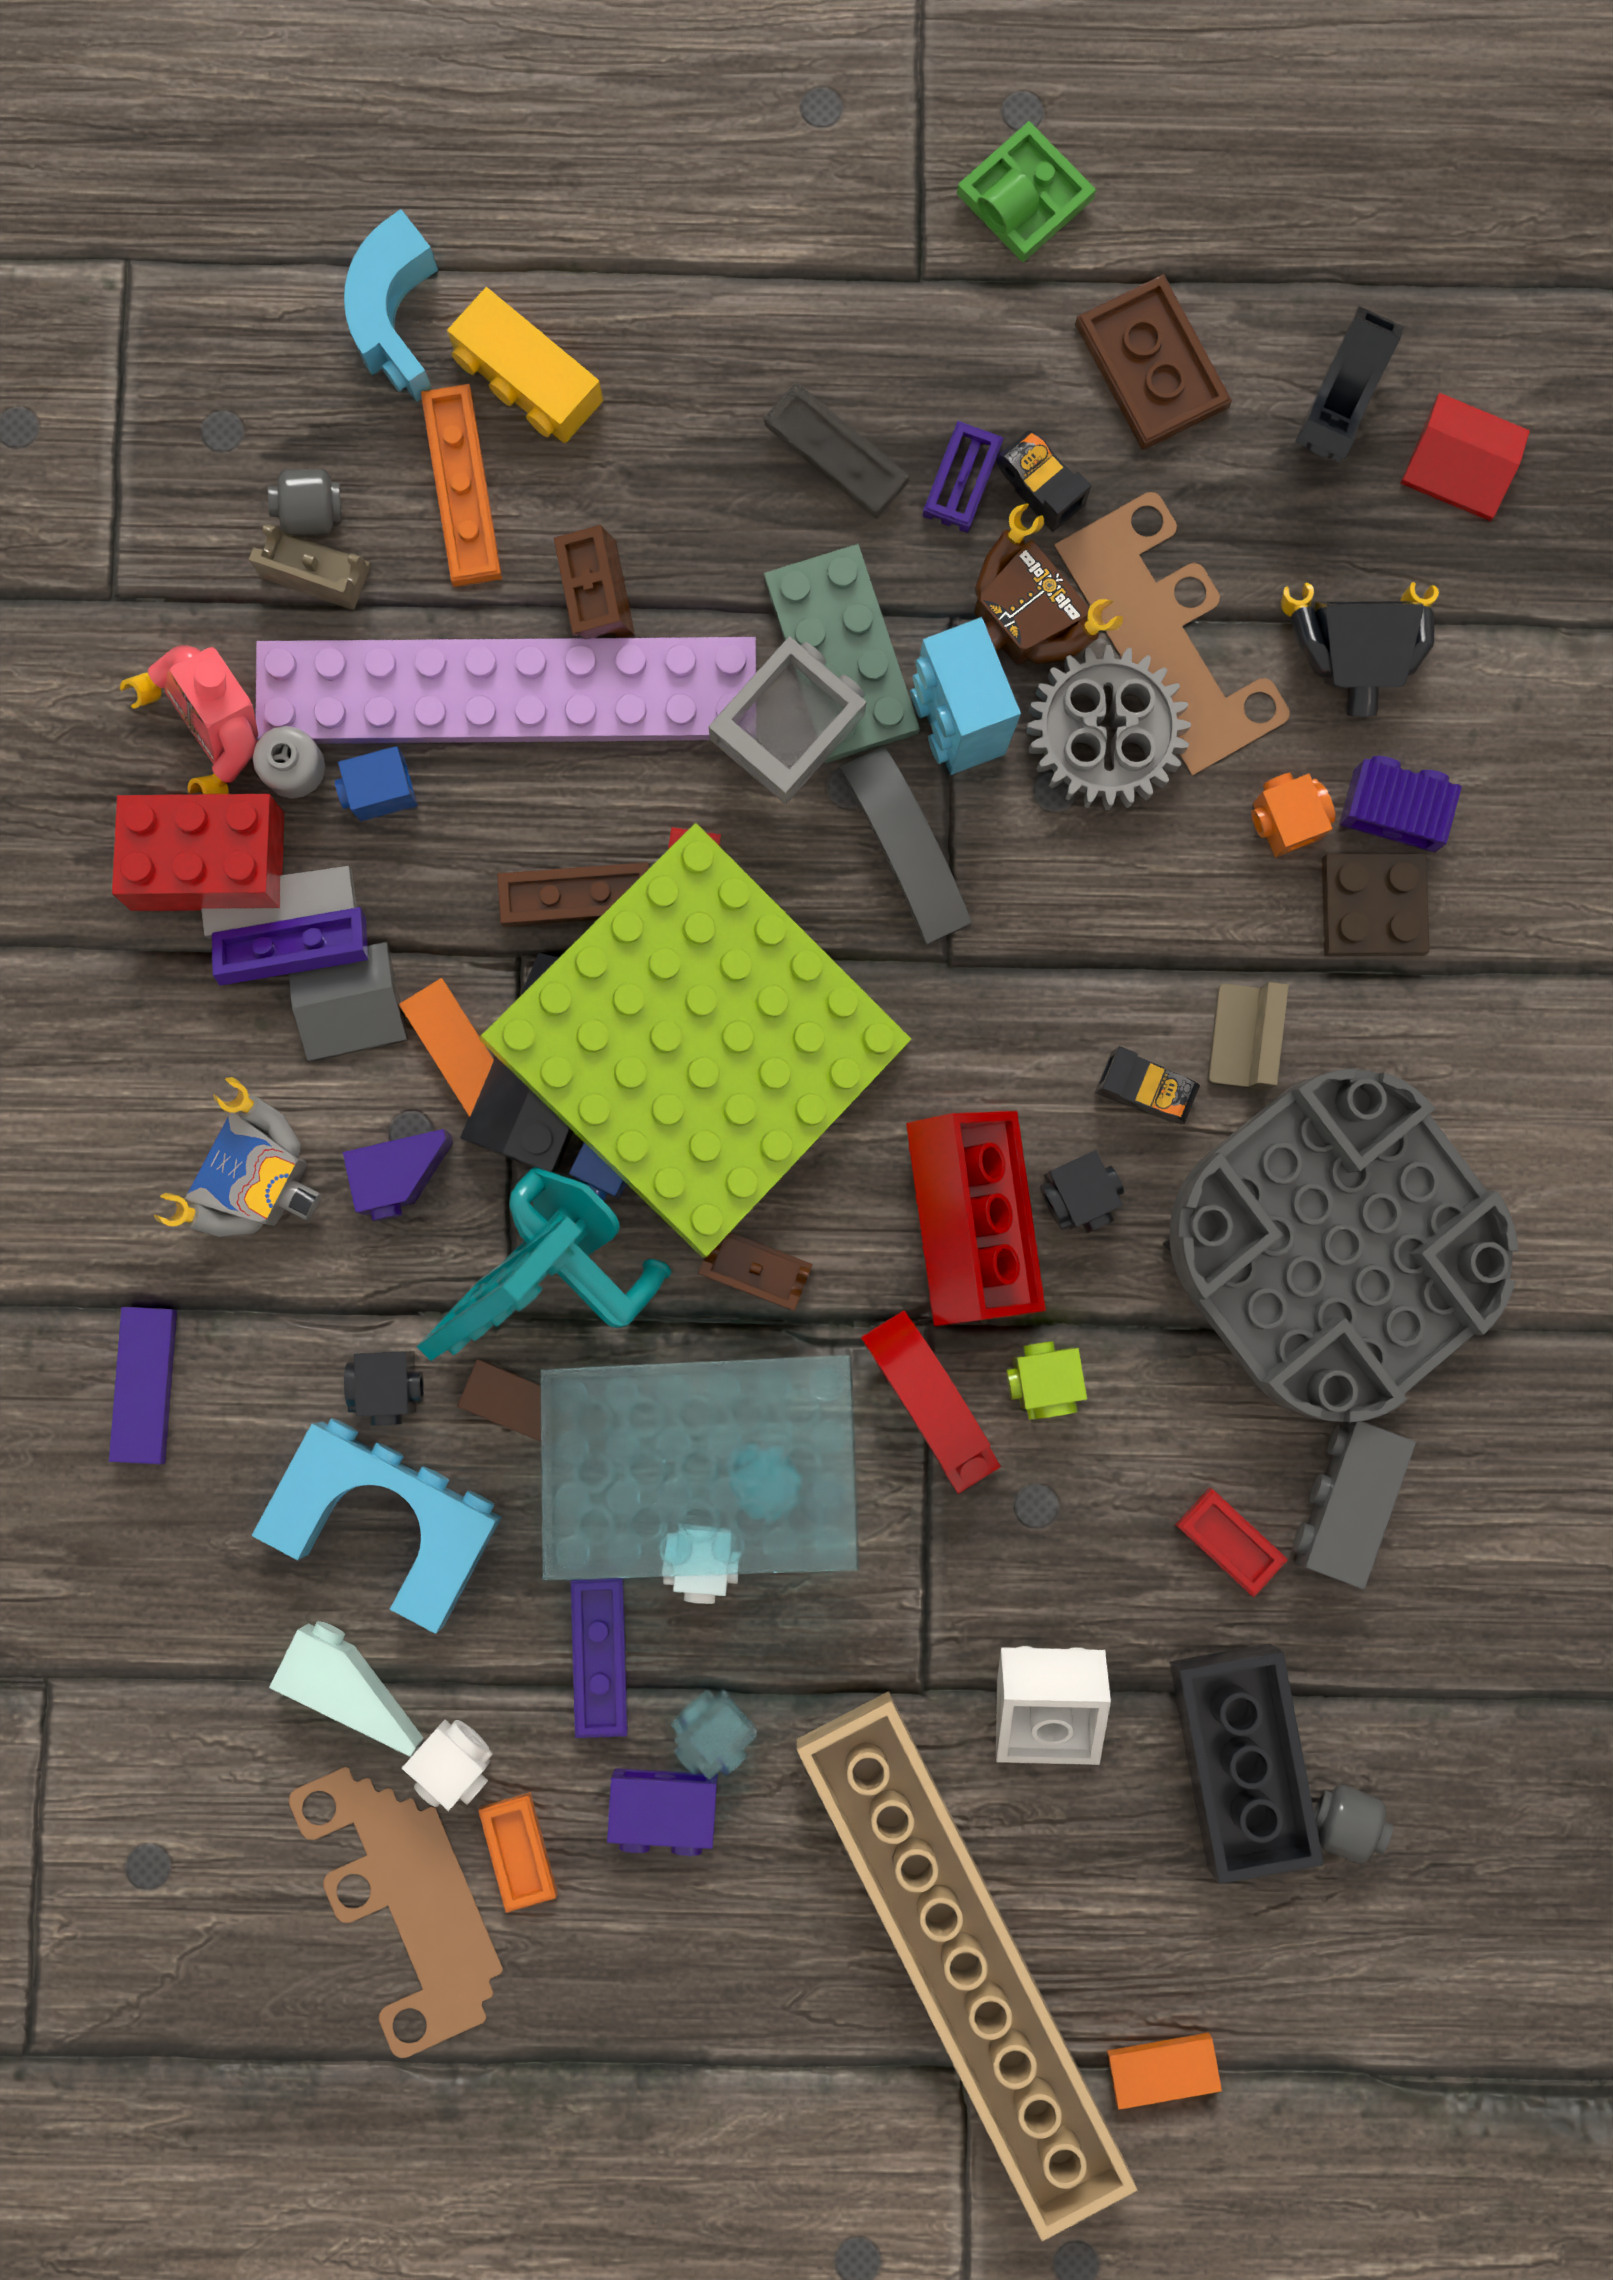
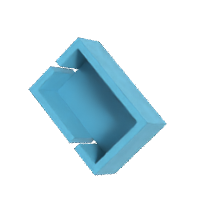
M982 617L923 639L921 656L915 660L917 668L916 674L913 675L915 688L910 690V696L919 718L927 716L932 726L933 734L928 735V740L936 762L938 764L945 762L950 775L1005 755L1021 713Z

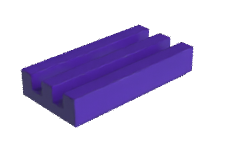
M957 421L922 516L928 519H932V517L941 519V524L950 526L952 523L960 526V531L969 533L1004 437ZM963 436L972 439L949 501L946 507L938 505ZM984 443L990 447L964 514L957 512V506L980 446Z

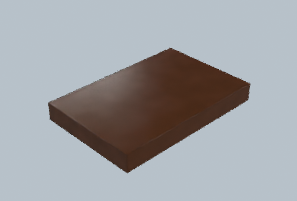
M1164 274L1077 316L1075 325L1142 450L1230 407L1232 400Z

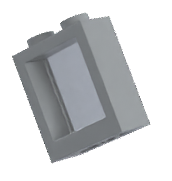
M790 636L708 726L710 740L785 805L864 718L867 703L863 699L865 696L863 690L856 682L844 674L838 678L824 666L826 659L815 647L807 642L799 645Z

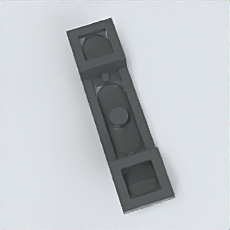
M882 746L840 766L839 769L860 812H864L906 897L905 903L926 946L971 925L972 921L935 836L906 780L886 747Z

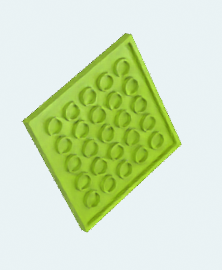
M695 823L479 1037V1040L704 1258L716 1248L907 1045L911 1038Z

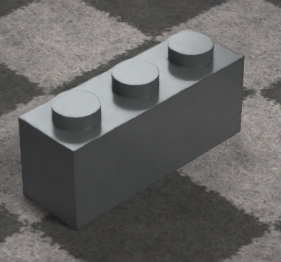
M1362 1421L1343 1422L1342 1426L1337 1425L1332 1431L1327 1445V1454L1332 1456L1325 1475L1320 1473L1317 1476L1311 1489L1310 1502L1314 1504L1308 1523L1302 1522L1294 1537L1292 1549L1294 1552H1297L1294 1562L1365 1590L1416 1442Z

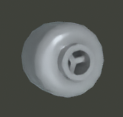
M290 726L273 728L263 734L255 745L253 753L254 769L261 781L277 795L291 799L305 797L316 790L323 780L325 772L324 755L314 740L301 729Z

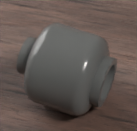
M285 469L278 476V486H268L269 517H279L281 528L288 535H327L332 531L334 523H341L340 483L332 482L329 473L322 469Z
M1340 1784L1332 1792L1324 1790L1314 1809L1320 1847L1323 1850L1355 1864L1365 1863L1374 1852L1381 1855L1385 1853L1392 1836L1393 1825L1385 1822L1386 1807L1380 1799L1348 1785Z

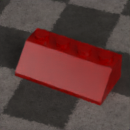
M1018 1111L950 1113L906 1123L934 1326L1046 1311Z

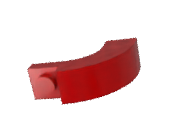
M904 1310L861 1337L881 1373L905 1407L957 1494L1001 1467L990 1448V1443L960 1393Z

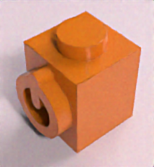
M1291 773L1275 777L1263 784L1265 791L1252 803L1254 809L1251 811L1254 827L1261 838L1267 837L1275 858L1320 841L1333 829L1331 824L1335 822L1334 805L1327 789L1316 778L1312 779L1310 774L1293 779Z

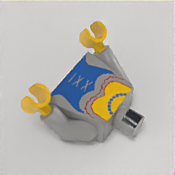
M233 1077L226 1078L225 1080L230 1085L238 1089V1094L234 1100L229 1102L221 1100L215 1094L213 1095L216 1103L224 1111L229 1112V1115L185 1197L186 1200L193 1203L188 1206V1203L183 1198L172 1193H164L160 1197L174 1201L177 1206L176 1212L170 1218L154 1214L155 1219L167 1226L174 1227L184 1222L185 1227L218 1237L254 1234L263 1224L275 1226L284 1210L306 1221L309 1220L320 1203L321 1193L299 1183L307 1167V1162L299 1157L301 1143L282 1113L257 1096L249 1097L247 1089L237 1079Z

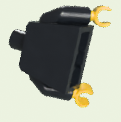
M1412 582L1403 593L1400 601L1315 602V609L1310 607L1314 595V588L1311 584L1304 583L1302 588L1303 600L1293 599L1289 594V588L1287 586L1284 588L1281 608L1286 615L1291 616L1298 645L1315 675L1322 677L1324 683L1330 686L1348 687L1347 715L1359 717L1377 716L1379 687H1403L1407 677L1416 673L1435 643L1434 612L1430 607L1438 598L1439 591L1436 586L1430 585L1424 594V599L1416 595V583Z

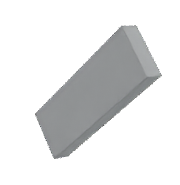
M349 866L280 875V908L201 909L204 935L206 938L212 939L213 932L357 908L352 869Z

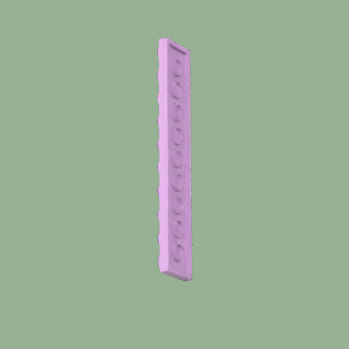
M756 637L592 638L587 640L584 638L257 641L256 725L259 736L255 739L259 741L263 734L273 728L290 726L304 731L316 744L710 740L708 726L756 674ZM756 702L736 723L755 740H757Z

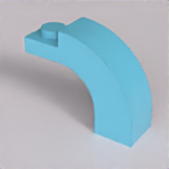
M400 209L378 225L358 248L347 273L344 307L351 335L371 375L383 369L390 382L399 392L406 387L416 402L422 399L421 392L432 390L424 368L395 332V316L406 294L437 272L438 268L431 247L403 210Z

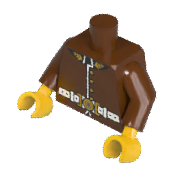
M1023 504L1012 510L1009 516L1011 530L1007 529L1001 534L985 557L975 586L978 599L974 613L977 618L982 617L995 651L997 652L1003 648L1017 665L1028 660L1035 664L1064 662L1067 656L1075 657L1097 640L1100 630L1114 631L1119 629L1123 623V616H1115L1105 624L1101 618L1102 612L1114 601L1099 599L1089 608L1032 539L1025 544L1023 540L1025 536L1037 533L1042 529L1044 517L1042 515L1038 516L1030 529L1025 528L1021 523V515L1029 504Z

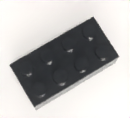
M1269 1643L1169 1661L1209 1872L1219 1884L1324 1865L1284 1652Z

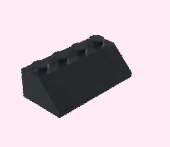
M538 953L521 995L559 958ZM495 1056L460 1139L528 1167H536L556 1174L573 1131Z

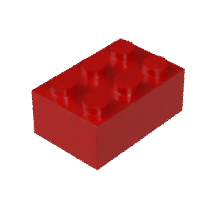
M270 794L117 795L112 895L130 911L280 908V875L283 873L285 813Z

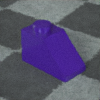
M441 1129L343 1152L355 1212L363 1215L371 1214L373 1222L402 1216L401 1207L415 1204L452 1146L451 1133Z

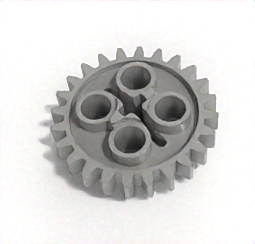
M1107 645L1101 659H1096L1094 652L1089 647L1084 651L1081 665L1075 658L1069 655L1064 662L1066 674L1052 667L1048 674V679L1052 686L1042 683L1038 685L1035 694L1044 702H1031L1028 713L1040 720L1029 722L1026 733L1039 736L1040 738L1032 742L1028 750L1030 754L1044 753L1045 757L1038 763L1036 770L1043 772L1052 769L1055 772L1049 784L1051 788L1058 786L1062 782L1068 784L1065 797L1068 801L1080 791L1084 793V806L1086 808L1090 807L1096 796L1102 797L1105 810L1111 809L1117 796L1120 797L1124 806L1129 808L1134 802V791L1144 800L1150 799L1153 794L1150 781L1156 786L1164 788L1169 781L1164 770L1176 772L1180 767L1181 761L1173 754H1184L1189 743L1177 736L1186 734L1191 728V723L1179 720L1177 717L1186 711L1188 703L1172 701L1180 685L1177 683L1165 687L1161 683L1167 673L1165 667L1159 669L1154 674L1148 671L1151 656L1147 655L1137 665L1132 663V648H1127L1121 659H1114L1112 647ZM1105 685H1109L1112 688L1109 716L1110 727L1117 729L1110 742L1113 770L1107 771L1104 767L1107 731L1105 727L1100 726L1106 714V701L1103 690ZM1079 694L1086 695L1093 701L1095 710L1087 713L1080 712L1073 707L1070 698ZM1128 694L1135 695L1141 699L1145 709L1142 712H1130L1122 705L1121 697ZM1077 743L1089 745L1094 750L1096 759L1090 762L1079 761L1072 754L1071 746ZM1127 743L1137 744L1144 751L1145 760L1141 762L1128 760L1123 755L1121 746Z

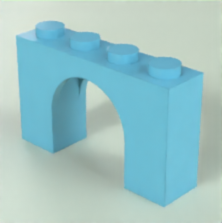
M331 1418L328 1424L324 1422L312 1423L251 1536L299 1560L309 1555L335 1505L347 1492L362 1485H376L393 1490L401 1495L413 1508L420 1525L421 1543L418 1556L390 1610L435 1634L444 1628L502 1518L492 1512L495 1504L467 1490L465 1496H462L448 1489L446 1486L449 1479L432 1469L422 1466L420 1471L416 1472L401 1464L404 1456L384 1444L376 1442L373 1448L355 1439L359 1433L356 1429L339 1420Z

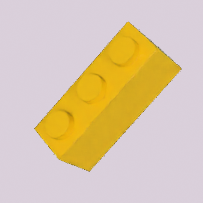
M488 287L483 289L447 329L454 350L451 353L454 360L469 374L474 375L478 371L490 381V389L503 403L511 406L515 402L528 413L526 418L529 423L545 437L553 434L566 444L603 402L600 381Z

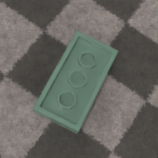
M859 544L764 573V581L784 641L790 636L799 645H802L803 642L811 644L826 659L824 666L838 678L843 674L848 676L860 686L865 694L863 699L867 703L864 718L824 761V764L918 735L920 728ZM793 666L817 739L844 708Z

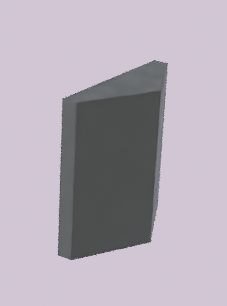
M387 942L368 946V960L289 974L292 1010L307 1061L313 1062L408 1041L402 1009L399 1006L400 998Z

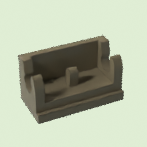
M269 524L263 526V534L266 535L265 547L263 550L253 547L249 557L250 563L262 579L351 610L355 609L371 567L369 561L353 553L348 555L297 536L288 535Z

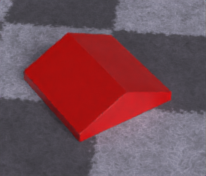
M1439 393L1400 484L1491 521L1520 465L1530 430Z

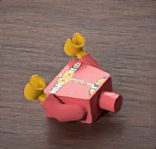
M188 645L174 647L148 668V672L123 680L120 684V690L124 691L134 687L138 697L136 703H133L131 707L136 709L159 700L162 692L161 688H165L166 695L213 763V775L192 778L187 786L189 794L203 792V794H229L227 783H232L253 757L255 745L258 742L255 739L259 735L253 705L214 647H209L203 651Z

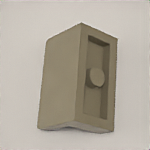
M1268 982L1261 988L1222 984L1218 987L1207 1078L1209 1083L1265 1091L1277 1086L1289 984Z

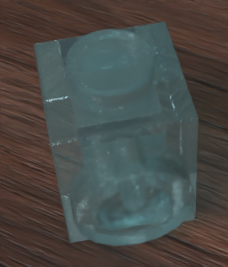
M706 1690L692 1701L670 1724L676 1731L674 1741L679 1747L675 1750V1754L692 1774L695 1775L698 1771H701L708 1780L719 1771L724 1776L734 1771L748 1756L744 1748L756 1738L757 1734L755 1725L724 1690H721L715 1697Z

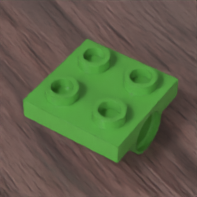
M1028 121L958 184L956 194L1024 263L1094 200L1096 189Z

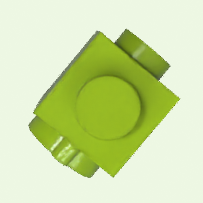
M1054 1341L1023 1346L1025 1356L1012 1357L1014 1368L1006 1370L1011 1400L1019 1399L1021 1408L1027 1409L1029 1420L1078 1412L1076 1401L1087 1400L1079 1348L1055 1350Z

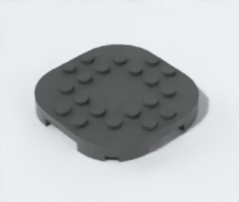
M1356 1068L1342 1069L1316 1075L1293 1085L1195 1165L1181 1185L1172 1209L1170 1249L1173 1264L1183 1288L1261 1391L1283 1408L1308 1418L1338 1422H1359L1379 1417L1399 1407L1408 1400L1404 1395L1469 1338L1473 1335H1484L1495 1324L1507 1306L1516 1282L1510 1280L1512 1256L1513 1252L1518 1251V1240L1511 1214L1497 1190L1487 1191L1431 1117L1430 1113L1436 1108L1430 1101L1407 1082L1385 1072L1375 1073L1366 1070H1356Z

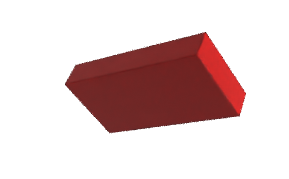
M1208 1488L1175 1524L1177 1528L1253 1598L1288 1561L1279 1550L1212 1488Z

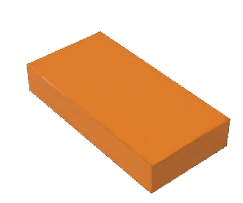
M531 1792L481 1806L478 1811L505 1912H511L555 1899L558 1892Z
M1209 2032L1107 2050L1118 2110L1222 2091L1213 2039Z

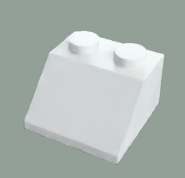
M1029 1646L1001 1648L997 1675L996 1762L1100 1765L1111 1703L1105 1650H1086L1079 1647L1042 1649Z

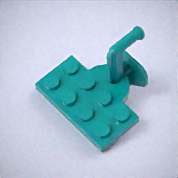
M534 1167L516 1184L510 1195L509 1206L513 1221L524 1241L499 1266L479 1279L416 1347L430 1361L447 1350L454 1356L471 1339L476 1341L492 1325L495 1327L499 1326L515 1309L518 1312L524 1309L541 1292L542 1287L539 1283L547 1274L552 1276L555 1273L606 1324L613 1328L626 1327L654 1297L664 1280L670 1277L672 1273L671 1268L665 1262L657 1259L645 1260L642 1264L644 1270L642 1275L629 1291L624 1294L588 1257V1255L611 1241L618 1234L620 1225L614 1212L586 1184Z

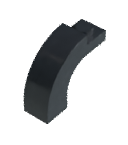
M1358 307L1310 406L1295 443L1308 448L1317 455L1330 458L1339 463L1342 458H1346L1355 441L1358 427L1367 405L1401 339L1404 326L1363 307Z

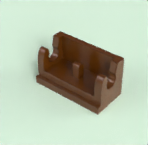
M602 525L554 537L572 634L575 637L580 635L585 640L600 638V635L606 633H614L619 638L635 636L616 540Z
M730 1232L703 1259L698 1274L795 1312L813 1264Z

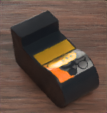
M1027 430L996 457V462L1002 474L1014 486L1017 494L1026 504H1029L1028 506L1035 514L1044 517V524L1052 532L1057 530L1086 505L1092 485L1079 472L1073 474L1053 454L1048 444L1037 433Z
M1119 1046L1111 1052L1095 1094L1177 1124H1185L1200 1085L1185 1076L1167 1071L1158 1064L1138 1057V1053Z

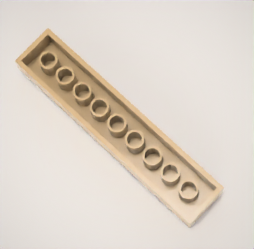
M889 1691L798 1738L797 1752L1041 2241L1138 2191L1130 2170Z

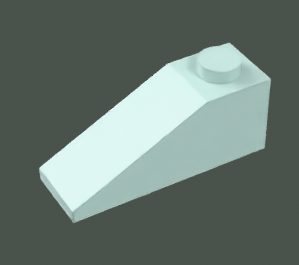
M317 1621L315 1626L308 1623L298 1629L269 1688L411 1757L420 1747L424 1739L357 1648L343 1640L345 1633L321 1621Z

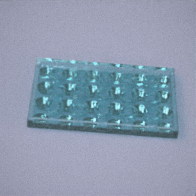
M850 1355L541 1369L543 1581L859 1570L852 1357Z

